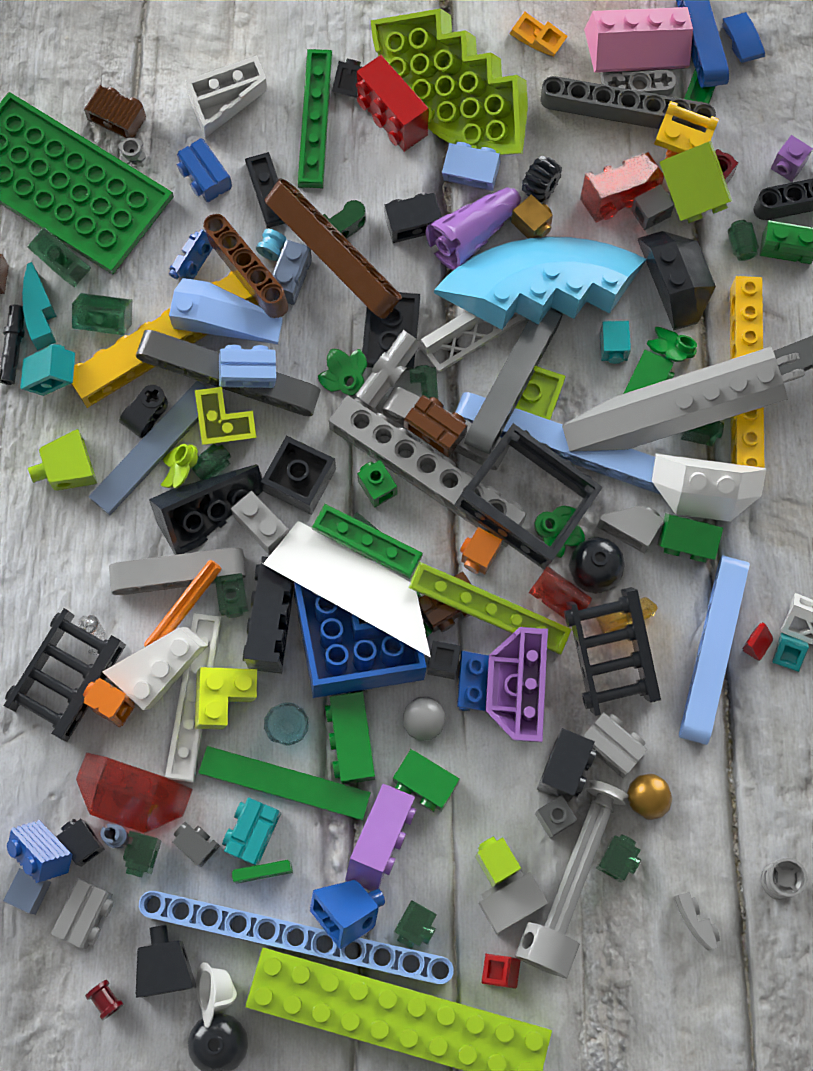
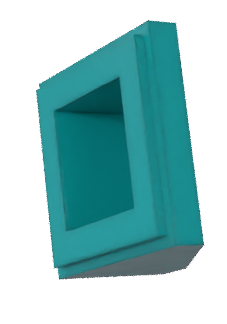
M781 633L772 663L799 672L809 649V644Z

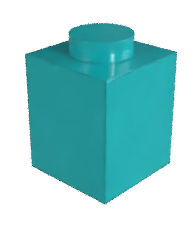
M629 321L602 322L600 329L601 361H608L611 364L628 361L631 352Z

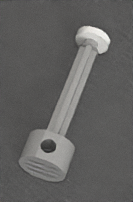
M589 780L591 787L586 788V791L595 796L596 799L590 802L589 811L545 926L528 922L515 954L517 959L565 979L568 978L580 943L565 934L610 815L614 812L612 803L625 806L626 804L623 799L629 797L627 793L619 788L597 780Z

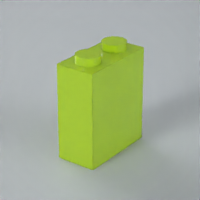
M712 141L659 161L680 221L687 219L688 223L703 218L702 213L712 209L714 214L728 208L727 203L731 202L732 198Z

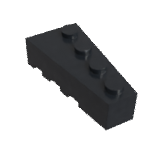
M262 556L261 564H256L254 579L257 581L256 591H252L251 607L253 609L251 618H248L247 623L248 637L243 650V661L248 669L282 674L294 581L264 565L268 557Z

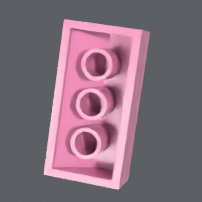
M688 7L593 11L584 29L594 73L689 68L693 27Z

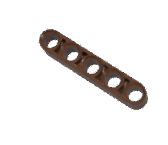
M209 215L204 220L203 227L210 245L269 317L280 318L284 316L288 311V302L282 286L223 215Z

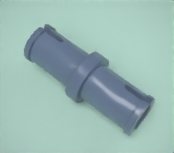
M107 824V828L103 827L101 829L100 836L107 846L111 848H124L123 845L129 843V835L122 826Z

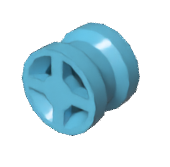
M265 229L262 234L263 240L257 244L256 251L269 260L278 261L281 249L287 238L278 231Z

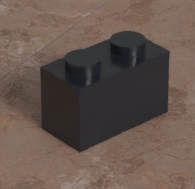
M434 192L429 194L420 193L413 198L395 199L388 204H384L385 220L392 244L426 236L427 226L442 218Z

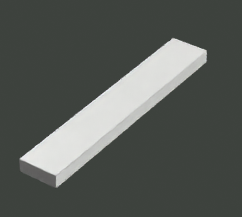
M196 613L193 615L191 631L207 647L183 673L165 774L166 780L193 784L195 782L203 729H195L196 672L200 667L214 668L222 617Z

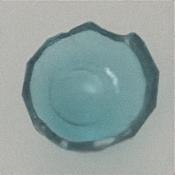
M283 702L269 710L264 718V730L272 742L286 746L294 745L303 740L308 732L309 718L304 709L299 705Z

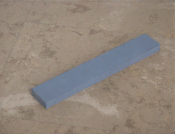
M197 380L88 496L90 500L110 516L199 421L195 390L208 388Z

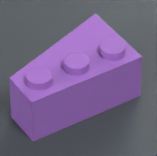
M382 784L350 857L345 881H358L364 889L369 891L379 889L384 875H390L396 859L392 857L395 848L400 850L406 833L402 832L405 823L411 825L417 809L412 807L415 796Z

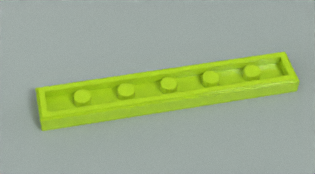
M419 562L408 587L512 634L519 627L548 629L547 649L560 655L572 630L422 562Z

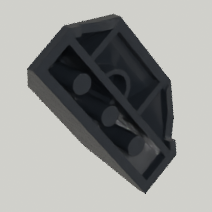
M665 231L639 237L638 243L644 258H646V263L673 331L697 324L716 288L698 241Z

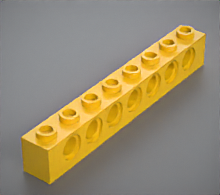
M736 276L731 285L730 360L763 349L762 277ZM764 407L730 417L731 464L765 468Z

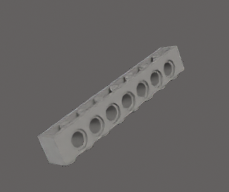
M346 396L328 420L331 431L376 461L381 460L385 467L476 528L480 527L493 534L454 506L475 475L468 471L462 472L456 468V464L451 459L445 456L441 458L435 454L434 449L427 443H419L412 439V435L402 427L397 429L390 424V420L386 416L370 411L362 400ZM359 421H365L369 424L364 429H359L355 426ZM388 436L391 440L387 443H379L377 438ZM403 450H408L413 455L409 458H402L399 456V453ZM431 465L435 470L431 473H425L421 470V467ZM451 479L457 485L453 488H447L443 485V482ZM482 484L478 485L474 493L522 526L526 513L523 512L524 509L519 504L513 501L509 503L491 486L486 488ZM502 540V545L507 547L508 544Z

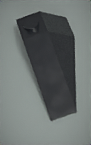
M257 464L183 485L177 489L173 488L149 499L156 522L175 555L184 554L204 544L208 540L207 536L218 527L222 528L227 523L226 520L233 515L231 508L250 491L256 496L263 492L261 485L262 476Z

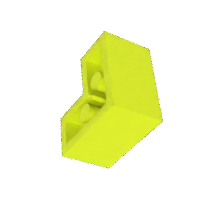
M222 387L195 390L202 445L256 438L253 411L226 414Z
M200 667L196 672L195 729L223 730L228 725V702L254 701L257 698V669Z

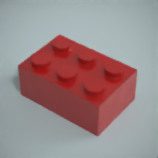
M382 55L357 71V101L360 107L372 114L375 124L379 128L383 127L386 130L390 141L395 146L399 145L405 152L428 136L429 108Z

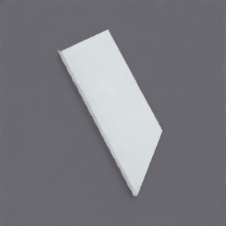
M297 521L264 562V565L430 657L417 592L408 588L410 585L408 580L312 530L311 527L300 521Z

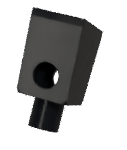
M167 925L149 928L151 945L139 947L137 950L136 998L196 988L183 942H169Z

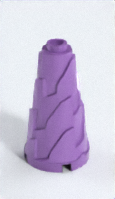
M506 187L493 194H488L472 204L465 205L429 224L426 228V238L430 248L435 244L439 250L434 253L435 256L452 270L464 264L489 242L488 239L512 216V211L520 204V194L514 188Z

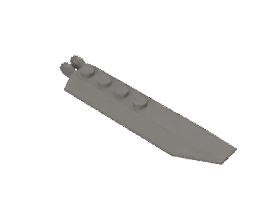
M771 346L612 397L562 425L569 451L628 450L787 400L788 397L784 383L801 378L805 373L804 369H796L781 376L779 366L796 362L800 359L799 354L792 353L776 359Z

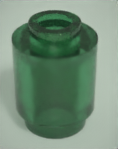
M746 220L733 222L727 230L733 255L737 256L739 261H746L756 257L759 245L753 224L746 222Z
M213 443L198 455V460L192 467V470L200 480L217 476L231 465L228 460L231 458V455L222 444L217 447Z

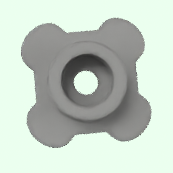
M127 138L120 142L118 148L122 152L121 161L126 164L136 160L142 162L146 158L145 153L142 151L143 141L139 138Z

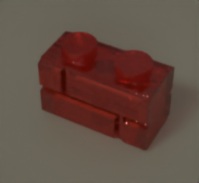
M549 566L545 568L528 592L537 599L541 598L542 603L564 619V611L568 610L566 602L572 601L576 603L578 610L586 609L592 601L589 595Z

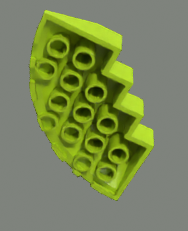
M440 8L370 20L375 51L378 53V56L382 55L429 108L428 129L433 134L452 144L464 142L471 145V148H492L496 153H500V155L523 154L528 111L527 80L518 75L502 77L501 58L491 52L477 54L476 36L466 30L452 32L451 15Z

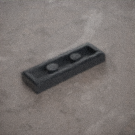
M267 152L245 158L266 228L285 224L265 202V198L278 181L270 153Z

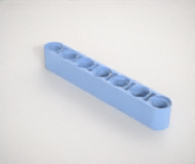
M724 555L720 557L681 721L679 738L705 745L709 743L749 570V562Z

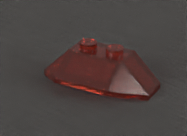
M87 752L76 778L90 815L144 834L183 817L193 791L192 788L161 775Z

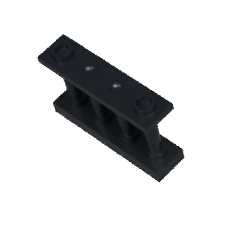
M633 587L621 589L622 597L619 598V601L578 610L576 603L572 601L566 602L568 610L564 611L565 621L568 627L572 626L586 692L582 693L585 709H590V712L595 716L601 715L599 703L637 694L644 696L650 703L661 700L639 593ZM618 612L626 614L628 625H625V628L584 638L581 621ZM626 639L629 642L632 641L634 652H631L630 656L590 665L587 653L588 648ZM629 667L638 668L640 679L636 680V683L596 692L593 676Z
M63 608L61 613L58 612L53 617L50 623L52 628L16 686H11L6 693V702L3 706L15 712L20 705L52 723L54 730L51 734L68 742L89 708L84 703L85 697L83 693L89 683L95 682L96 679L106 680L107 676L103 671L115 665L126 644L113 635L108 640L105 639L103 641L71 623L75 615ZM65 632L98 651L97 654L99 656L94 664L88 665L56 647ZM50 656L83 675L82 678L84 680L79 689H72L41 671ZM34 681L68 699L69 705L64 713L58 714L26 695Z

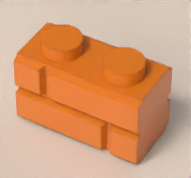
M101 678L89 683L83 693L85 697L84 703L91 710L118 727L124 725L135 708V703L124 692Z

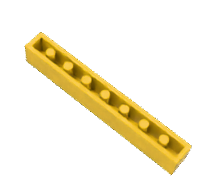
M232 271L220 281L211 282L258 305ZM169 308L154 321L142 324L134 333L120 337L111 347L101 349L86 362L74 365L73 383L71 385L86 408H89L156 367L140 361L135 356L145 330L157 331L192 344L208 334L173 329L169 318Z

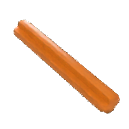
M213 560L206 563L145 641V647L177 628L220 573L222 568Z

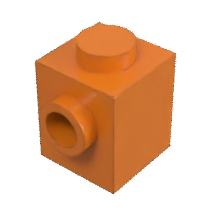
M478 527L473 537H467L460 548V552L463 553L461 562L464 563V567L475 574L481 572L485 575L501 548L502 539Z

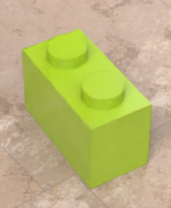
M493 836L479 845V851L475 858L492 887L497 886L520 871L521 867L503 837L496 840Z

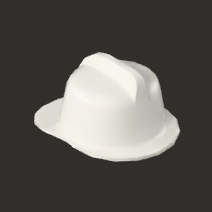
M206 962L199 966L196 978L197 998L202 1009L204 1025L206 1028H209L214 1012L229 1007L235 1001L237 993L230 974L226 970L211 968Z

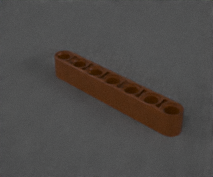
M280 178L265 198L266 204L375 315L386 319L402 299L401 294L295 186L287 180Z

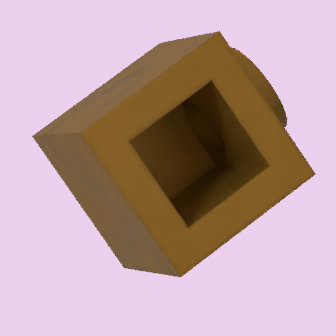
M530 195L512 211L511 223L527 238H542L552 229L553 215L546 204H541L534 196Z

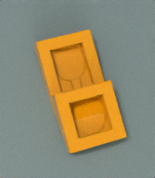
M525 11L509 33L529 47L553 57L568 37L547 21L543 25Z

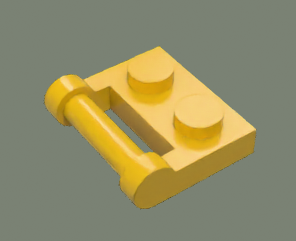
M670 101L654 142L655 145L676 153H682L711 141L719 118L713 116L708 118L678 107V103ZM672 117H678L707 129L704 133L672 121Z

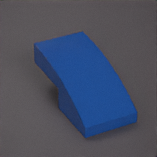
M746 12L723 18L722 27L732 40V50L741 63L765 57V50L759 34Z

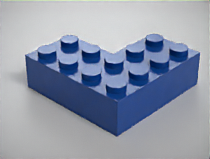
M294 582V599L313 698L424 680L427 666L422 652L370 623L360 624L357 616Z

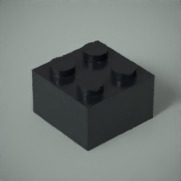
M286 435L261 480L263 492L312 515L336 471L335 458Z
M562 728L555 741L537 790L556 798L563 795L568 803L573 796L578 798L587 779L582 776L583 771H588L589 767L592 766L597 753L596 750L592 749L595 741Z

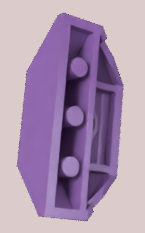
M519 627L489 655L486 713L514 741H543L548 629Z

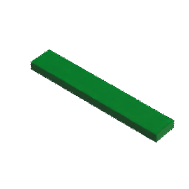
M307 49L298 188H324L332 50Z
M210 746L206 747L199 769L200 775L361 821L364 820L371 795L369 791Z

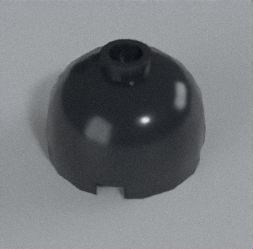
M601 537L588 538L581 542L572 552L569 562V571L575 584L582 590L594 594L614 588L621 580L625 567L623 553L619 547L609 539Z
M223 1013L213 1015L209 1028L205 1027L203 1018L199 1020L192 1028L188 1039L189 1056L193 1064L201 1071H232L244 1060L248 1049L247 1033L241 1023L233 1016Z

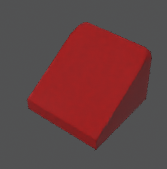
M760 623L754 629L742 648L745 653L758 661L763 658L773 642V636L765 623Z
M485 953L481 983L516 989L521 961L514 957Z

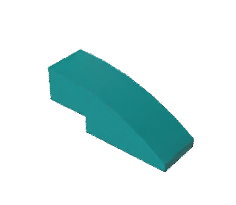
M30 262L26 266L23 281V312L31 341L38 351L57 343L47 321L57 317L33 263Z

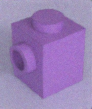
M791 135L777 153L771 169L793 182L805 166L813 148Z

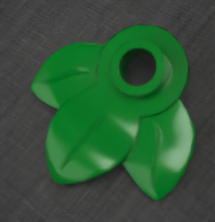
M658 326L655 327L658 339L647 341V345L652 351L658 354H665L668 360L674 362H682L687 358H693L697 353V343L694 339L686 335L679 336L674 331Z
M330 349L327 355L328 370L318 375L319 382L325 389L331 392L341 390L346 395H356L364 384L363 373L367 367L364 353L357 349L348 356L342 350ZM353 377V384L351 386H348V379Z
M559 506L553 512H542L536 517L534 528L536 533L543 538L545 544L549 547L551 546L576 508ZM546 520H548L552 524L551 529L546 527ZM578 524L555 557H563L565 546H578L581 542L585 541L584 532Z

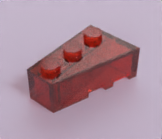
M649 152L623 160V166L614 169L611 165L603 168L604 172L594 175L592 171L585 173L580 200L596 223L602 219H611L619 210L625 207L627 209L631 208L634 198L663 184L664 174Z

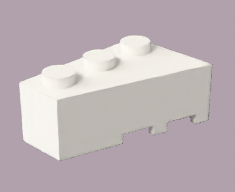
M257 55L185 80L188 96L205 138L267 91L266 76Z
M179 627L104 670L103 673L142 710L151 709L203 652L207 645L188 627Z

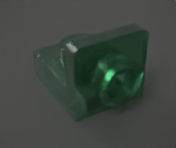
M419 365L415 369H409L410 383H421L422 395L429 399L431 397L438 399L436 367Z

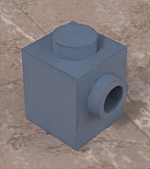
M19 868L3 901L27 913L36 915L52 882L45 880L36 883L32 876L27 875L23 869Z

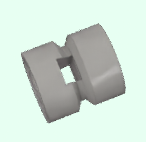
M783 858L768 864L761 874V885L764 891L775 899H787L797 896L806 888L808 881L807 872L803 865L791 858Z

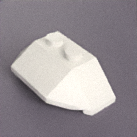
M656 454L651 480L675 514L731 522L762 496L766 468Z

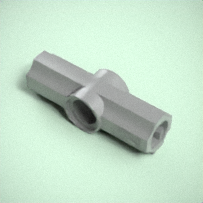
M403 330L395 342H393L388 352H384L371 370V375L357 392L356 396L375 409L389 388L393 387L403 375L406 365L422 343Z

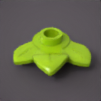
M182 444L174 448L163 458V462L170 467V470L161 483L162 487H174L177 489L184 483L190 468L198 460V450L195 446Z

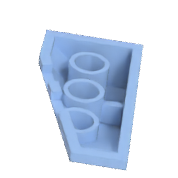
M185 278L181 280L174 290L169 312L173 329L278 344L283 322L282 317H269L261 307L210 282Z

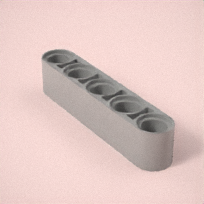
M394 387L381 411L386 417L404 426V418L420 397L403 388ZM466 420V423H465V424L468 425V427H467V432H468V430H469V428H470V426H471L472 423ZM465 435L454 451L483 465L490 455L464 444ZM499 437V439H498V441H497L495 447L498 445V443H499L500 440L502 439L501 437ZM507 445L491 467V470L498 469L510 445Z
M225 548L110 564L111 594L128 595L188 587L210 560L215 561L222 568L211 584L244 579L246 572L243 549Z

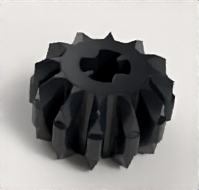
M540 156L534 160V163L530 165L529 170L525 173L526 176L522 180V191L527 196H534L539 202L545 201L558 185L562 167L550 157Z

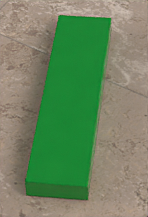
M324 504L312 525V530L408 579H411L423 556L422 552L327 504Z

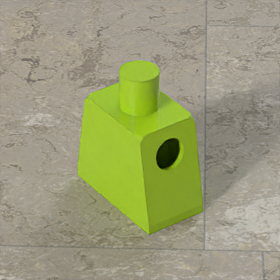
M79 429L73 430L42 446L39 449L42 463L28 467L33 483L48 479L49 484L56 491L98 483L84 438Z

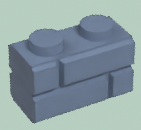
M290 240L285 241L272 275L282 286L288 304L295 305L307 275V270H309L312 255L311 249L308 246Z

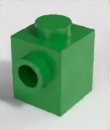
M381 460L376 463L368 462L360 468V472L357 473L358 483L374 508L398 495L397 485Z

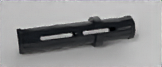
M21 305L9 306L7 325L3 329L5 338L0 364V383L5 385L15 384L20 343L25 335L23 330L25 317L23 306Z

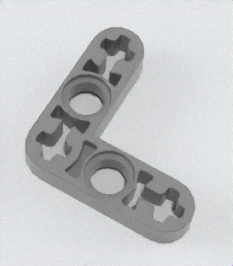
M669 70L626 73L625 71L600 72L602 85L611 86V84H615L616 87L626 89L625 82H628L627 89L669 96L673 93L676 85V76ZM661 80H665V83L668 84V86H664L663 83H661ZM642 81L646 84V87L641 90L636 89L632 83Z

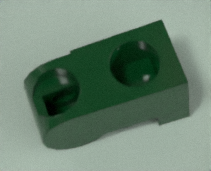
M357 200L348 201L344 205L343 210L331 218L323 214L346 239L360 230L366 222L365 206Z

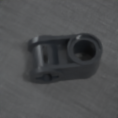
M148 385L143 388L135 400L122 412L119 422L140 438L145 437L168 408V401L163 390L157 385ZM151 398H153V399H155V400H156V399H159L157 402H155V401H151V402H150V399H151Z

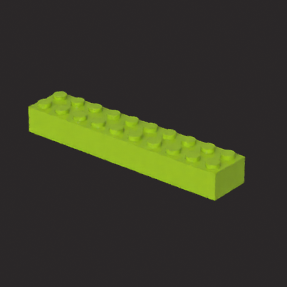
M263 947L245 1006L249 1009L464 1071H543L552 1030Z

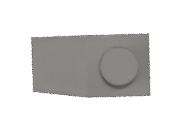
M636 506L603 514L597 527L645 554L664 519L660 517L656 510L650 507Z

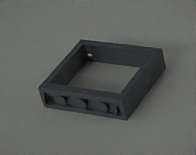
M513 423L462 492L454 506L545 570L603 487L593 481L591 476L585 475L575 468L571 461L563 459L554 453L550 446L540 443L527 430L524 431ZM507 445L513 447L583 498L550 547L474 493Z

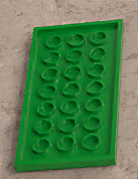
M8 92L0 102V204L113 275L174 198L173 192L21 98Z

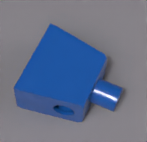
M351 880L313 890L310 912L338 948L342 949L375 927L378 907L385 904V897L380 889L367 893L358 881Z

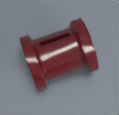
M107 979L96 985L85 995L86 999H91L101 1013L100 1018L102 1021L124 1005L121 1000H117L108 987L110 983Z

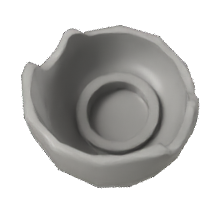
M418 697L406 706L403 713V726L409 736L419 741L432 740L442 732L446 715L438 701L430 697Z

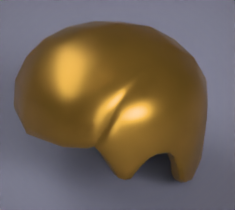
M654 774L639 775L629 785L627 792L629 795V805L634 812L645 819L661 818L670 810L672 803L669 785L661 777Z

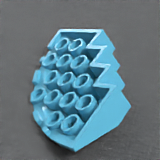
M573 237L528 238L493 247L472 257L446 276L435 288L434 293L503 330L515 312L536 324L541 322L551 307L575 319L586 302L610 314L645 264L646 258L628 250L589 239Z

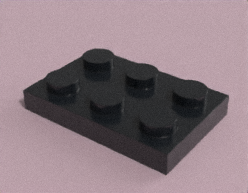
M399 292L402 299L386 319L378 317L366 307L362 352L366 357L367 367H374L382 354L388 352L393 342H395L403 330L417 339L420 294ZM415 354L406 365V370L414 371Z

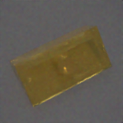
M647 597L641 598L640 603L644 620L653 617L658 609L657 605ZM622 612L596 618L602 633L619 630L628 625L626 614H622Z

